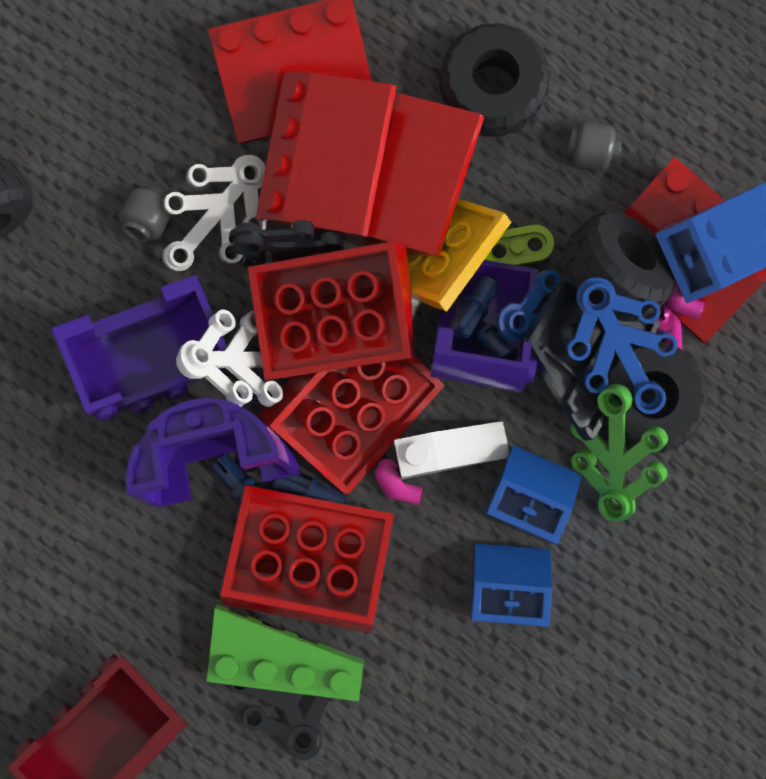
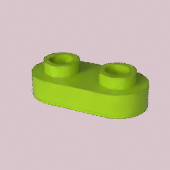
M541 225L507 229L494 246L502 247L505 250V256L496 258L491 250L484 260L517 266L541 263L550 256L554 248L553 235L547 228ZM531 240L538 241L541 249L539 251H531L528 248V242Z

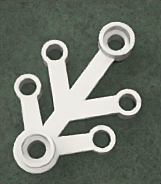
M244 155L236 159L232 167L207 168L203 164H196L189 168L186 174L187 181L191 186L199 188L208 182L231 183L222 194L184 196L180 192H172L165 196L163 208L170 215H178L183 211L208 209L181 242L176 241L165 247L162 259L168 269L172 271L188 269L194 260L193 251L219 220L222 242L219 249L220 259L227 264H232L242 258L243 255L238 253L234 259H229L225 255L226 247L233 246L229 242V232L236 228L234 202L243 193L246 217L242 223L249 222L251 218H256L259 202L258 189L262 185L265 164L261 159L253 155ZM249 166L254 169L255 177L253 180H249L244 176L245 167ZM195 169H199L204 173L205 178L203 182L199 183L193 179L192 173ZM171 197H177L181 201L179 210H172L169 207L168 202ZM258 220L260 228L265 230L266 222ZM176 249H181L185 252L186 258L183 263H178L174 260L173 253Z
M219 310L210 317L209 327L199 341H188L179 349L176 358L179 371L191 379L205 377L226 396L227 401L239 406H243L252 399V392L257 395L262 405L266 407L273 406L283 397L281 386L275 381L265 383L250 369L263 368L261 352H243L252 337L258 334L254 311H250L241 318L240 328L225 351H212L220 336H224L235 327L233 315L227 310ZM218 368H227L240 381L233 383ZM236 390L241 394L242 398L237 395Z

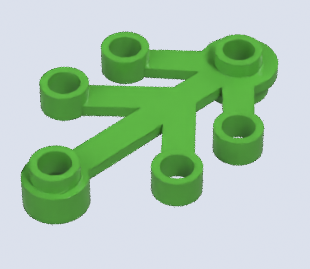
M620 384L609 385L598 396L599 409L609 417V447L598 434L594 440L585 441L580 437L572 423L570 426L572 434L582 440L589 448H582L571 458V465L600 494L598 502L599 511L605 519L612 522L625 521L630 518L635 511V499L650 487L656 488L660 486L667 478L666 467L660 462L653 461L641 471V477L625 487V472L648 454L659 452L667 444L668 436L662 428L658 426L650 427L642 435L641 441L625 453V412L632 406V394L626 386ZM614 394L620 397L622 403L615 399ZM650 435L655 436L659 440V444L653 443ZM580 457L585 458L588 465L583 464ZM597 458L609 471V481L596 469ZM649 470L655 471L659 479L652 477ZM615 499L619 501L621 505H618L615 502Z

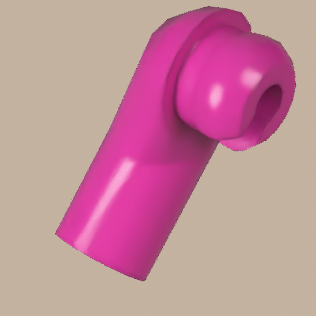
M675 279L674 291L665 302V305L673 311L698 320L705 303L694 300L686 304Z
M664 303L660 307L661 313L657 319L660 323L657 333L661 331L671 333L678 342V348L682 349L681 322ZM663 338V343L670 345V338Z
M383 459L380 461L378 468L375 470V479L385 496L390 499L419 505L423 487L403 483L397 472L398 464L394 460Z

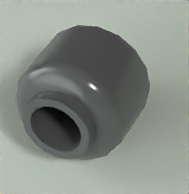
M585 120L578 125V128L572 127L566 156L571 157L572 164L575 167L603 172L609 167L611 161H618L622 140L615 139L616 131L612 125Z
M148 186L147 188L138 187L131 190L118 214V220L122 225V232L129 238L141 243L160 238L172 216L163 208V200L166 194L153 186Z

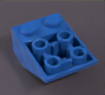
M766 182L662 227L655 234L686 304L723 289L766 268Z

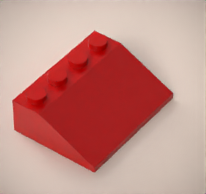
M323 0L208 29L238 145L272 136L284 72H311L372 81L352 0Z
M284 72L255 219L285 228H291V224L295 221L307 220L314 224V231L338 232L340 234L367 237L397 86L311 72Z
M395 93L368 235L364 237L342 234L343 239L359 246H370L395 241L405 243L407 253L439 257L484 116L456 107Z
M674 157L626 210L624 215L637 219L639 223L650 229L656 237L655 234L662 227L717 204L724 199ZM766 268L723 289L697 299L705 303L698 320L673 310L671 312L705 344L766 280Z
M392 241L248 267L265 380L413 358L411 278L405 243Z
M413 354V358L292 376L282 388V399L271 407L265 406L257 417L343 494H349L394 444V440L401 436L445 385L439 379L430 377L431 371Z
M245 485L220 594L223 605L372 633L394 514Z

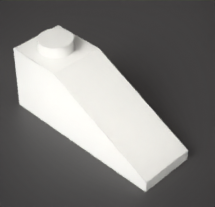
M503 421L431 432L394 440L402 480L506 459L509 455Z

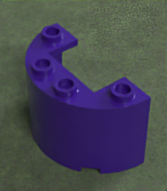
M484 260L447 312L441 310L430 377L522 393L525 384L533 383L537 360L530 359L532 342L524 341L522 346V340H506L518 350L517 358L515 361L490 357L484 350H477L470 337L467 339L461 338L460 340L455 338L454 329H450V325L460 310L461 300L465 296H469L479 277L487 276L496 281L499 290L489 304L488 315L483 320L488 325L494 324L496 326V317L500 310L508 304H519L534 286L538 269ZM515 316L513 319V325L516 329L519 327L518 316Z
M193 275L161 287L160 297L93 323H91L89 316L86 315L51 329L86 414L95 417L97 422L129 409H132L133 414L144 412L154 407L153 401L167 396L168 400H174L188 394V386L203 378L191 379L184 376L177 367L176 358L182 345L191 340L199 341L209 327V319L213 313L197 275ZM220 336L212 351H225L227 346L222 336ZM218 368L222 373L226 371L225 368Z
M199 398L170 407L147 426V432L139 444L134 445L126 473V489L128 495L155 508L193 500L187 464L238 452L240 467L243 469L260 466L264 483L298 475L300 470L295 456L286 442L250 411L227 400Z

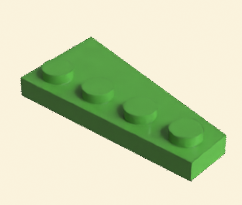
M216 604L207 682L359 701L364 665L363 659L319 642L317 644L299 638L298 634L285 629L280 631L262 624L261 620L248 615L246 618L229 611L227 607Z

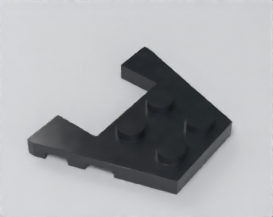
M564 281L556 284L522 339L521 345L523 346L524 341L532 342L530 359L537 360V370L583 440L589 441L594 440L607 416L599 409L598 402L582 389L584 384L583 377L593 367L605 330L597 318L589 339L591 345L590 355L581 361L574 360L569 356L566 351V343L576 333L582 309L576 301L577 289L571 283ZM657 320L653 323L618 321L620 324L656 333L660 326ZM576 342L572 346V352L575 354H579L585 349L583 342Z

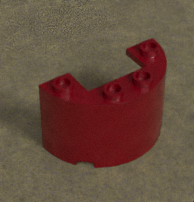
M113 654L97 669L101 676L99 678L94 677L81 689L79 694L83 698L73 708L70 704L62 708L52 718L55 726L47 734L35 741L31 737L26 739L12 753L17 759L7 769L16 779H135L176 738L175 736L188 723L123 655L118 658Z

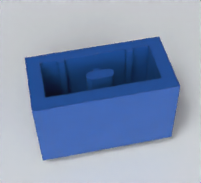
M513 445L483 514L548 543L558 545L573 510L582 475Z
M475 543L469 619L473 621L549 627L552 597L550 550Z

